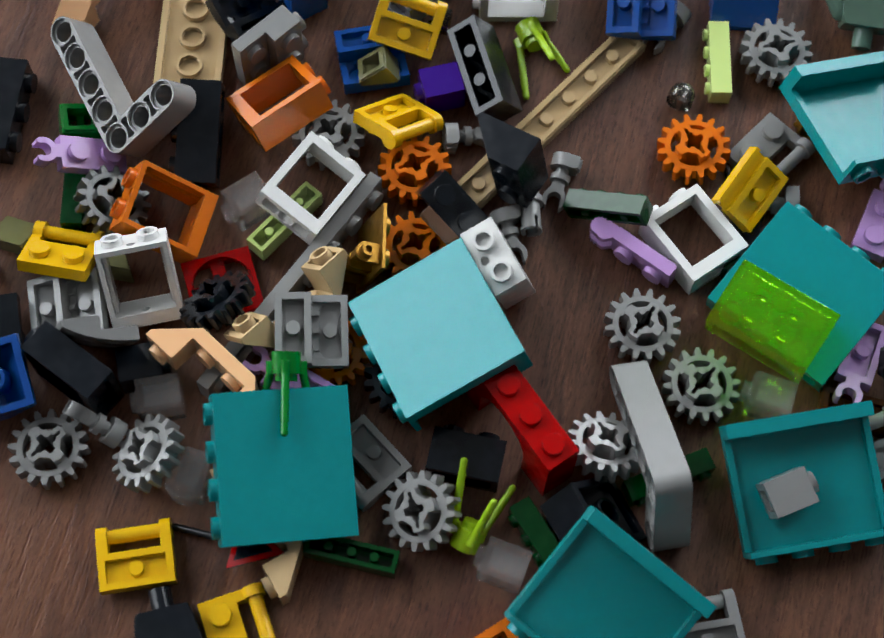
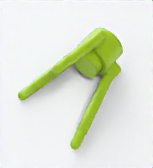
M528 17L520 21L515 28L518 37L513 40L517 51L524 100H528L530 97L524 49H527L529 52H536L542 49L550 61L555 59L565 73L570 72L569 66L551 42L547 31L543 30L539 19L536 17Z
M462 457L460 460L454 497H460L461 499L460 503L454 505V511L458 512L461 511L468 462L466 457ZM511 484L498 503L496 499H491L479 520L465 516L463 521H459V518H453L452 523L456 525L458 531L450 532L453 534L449 542L450 545L465 554L476 555L481 543H484L489 530L515 492L516 486Z

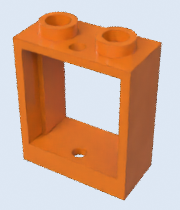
M293 55L225 98L239 124L265 152L333 108L328 97L331 89L321 75L316 77V74L307 62L302 64ZM304 85L303 88H301L285 100L281 101L280 103H278L262 115H259V113H261L274 103L278 102L279 100H281L282 98H284L300 86Z
M145 159L134 168L129 167L121 182V186L125 187L121 198L118 197L110 211V217L113 220L109 230L123 236L136 233L139 229L145 227L128 219L141 183H144L190 206L178 242L170 238L169 242L174 261L184 263L197 258L219 196ZM160 247L151 249L161 254Z

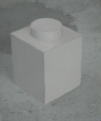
M804 466L795 467L755 484L770 519H779L819 502L816 494L819 492L818 482L811 471L807 472Z

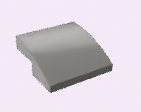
M97 267L93 268L86 282L46 275L27 281L31 330L36 327L39 328L45 320L55 327L61 319L99 315L101 329L109 328L107 304Z
M274 292L275 351H301V361H307V368L349 369L348 295Z
M99 315L61 319L55 326V328L76 344L89 347L120 348L133 345L140 340L138 325L101 329Z

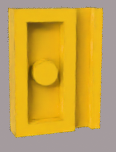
M749 147L711 201L714 204H718L722 208L721 211L742 232L751 233L789 178L768 157H764L758 147Z

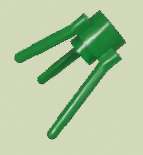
M271 351V361H266V374L262 390L271 389L274 374L275 381H281L280 434L283 437L288 435L290 381H297V374H299L301 387H310L307 375V361H301V351Z

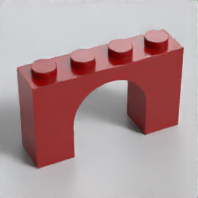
M515 364L465 392L478 410L492 402L507 420L523 451L521 468L542 496L572 476L580 450Z

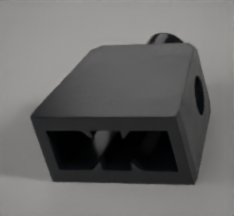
M169 586L150 590L148 595L151 611L139 613L134 618L135 638H204L190 604L183 602L174 605L171 587Z

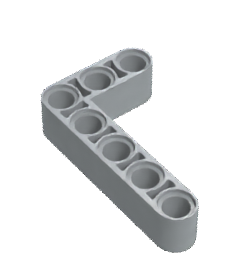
M65 16L57 18L52 24V42L103 142L110 152L137 158L143 157L194 109L196 104L195 90L189 85L167 79L156 81L133 102L92 24Z
M646 360L610 365L611 388L624 425L629 431L628 436L646 483L645 531L651 552L689 546L693 502L691 472L649 364Z

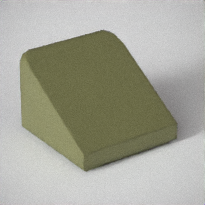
M385 45L357 60L359 83L362 86L389 84L400 81L398 60Z
M6 216L0 223V249L20 254L32 235L34 223Z
M126 254L108 257L114 280L134 283V277Z

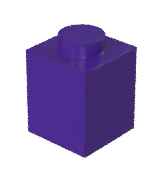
M457 61L418 69V83L413 84L415 98L418 102L423 103L436 112L465 106L466 89Z

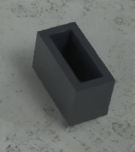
M440 169L415 192L427 206L430 205L459 238L460 234L489 218L444 169Z
M456 425L435 426L425 470L431 471L432 475L440 474L445 476L444 482L456 484L460 460L462 457H466L468 462L464 486L497 493L507 441L500 440L498 435L489 432H480L479 435L467 433L463 428Z

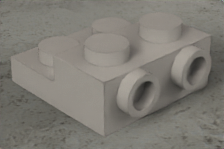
M282 4L231 43L237 77L244 86L291 55L300 63L305 57L304 49L309 44L302 34V31L307 28L306 23L298 13H291Z

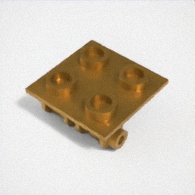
M383 203L358 230V245L347 256L344 281L355 283L356 293L358 294L372 283L389 264L390 252L386 249V237L390 231L391 220L387 217V203Z

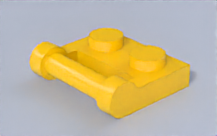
M379 0L367 40L430 61L448 3L442 1L435 3L429 0ZM393 2L433 16L432 22L428 24L387 10L389 3Z
M404 93L355 109L353 115V122L364 128L368 133L381 138L383 145L389 150L400 147L403 141L427 132L430 134L439 132L444 127L443 118L438 112Z
M37 220L33 226L32 235L16 259L18 271L86 282L96 264L94 243L106 234L104 231H99L95 234L93 231L90 233L50 226L49 222ZM47 239L87 246V248L76 245H66L55 242H49L47 241Z
M170 517L159 519V523L115 530H108L107 527L95 529L99 591L102 595L178 584L174 537ZM160 538L161 545L110 553V545Z
M262 582L249 584L240 590L197 604L206 637L248 638L238 606L249 602L259 637L276 638L263 598L266 592Z

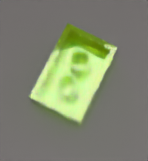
M744 259L706 318L705 329L796 384H799L841 315Z

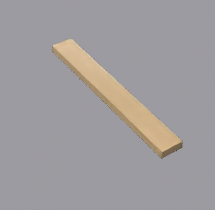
M610 36L515 127L540 138L542 149H544L645 51L646 45L637 39ZM487 154L457 182L480 209L497 194Z

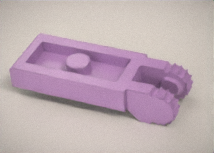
M598 216L591 221L589 238H591L590 241L593 244L595 243L601 250L611 248L614 250L613 254L622 263L626 265L634 264L642 270V275L648 281L656 285L661 283L668 288L675 278L676 264L622 227H619L610 220L607 221V218Z

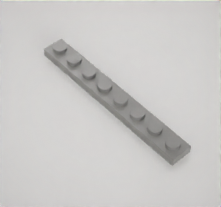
M372 172L366 176L254 313L268 316L273 324L275 320L274 292H302L306 287H312L301 266L310 259V254L317 248L322 246L342 248V243L348 235L354 236L363 223L362 218L369 210L374 211L383 199L382 178ZM229 341L225 346L241 363L244 360L250 363L255 356L252 345ZM214 366L211 369L207 368L196 381L200 393L207 399L212 393H225L229 389L220 379L222 374Z

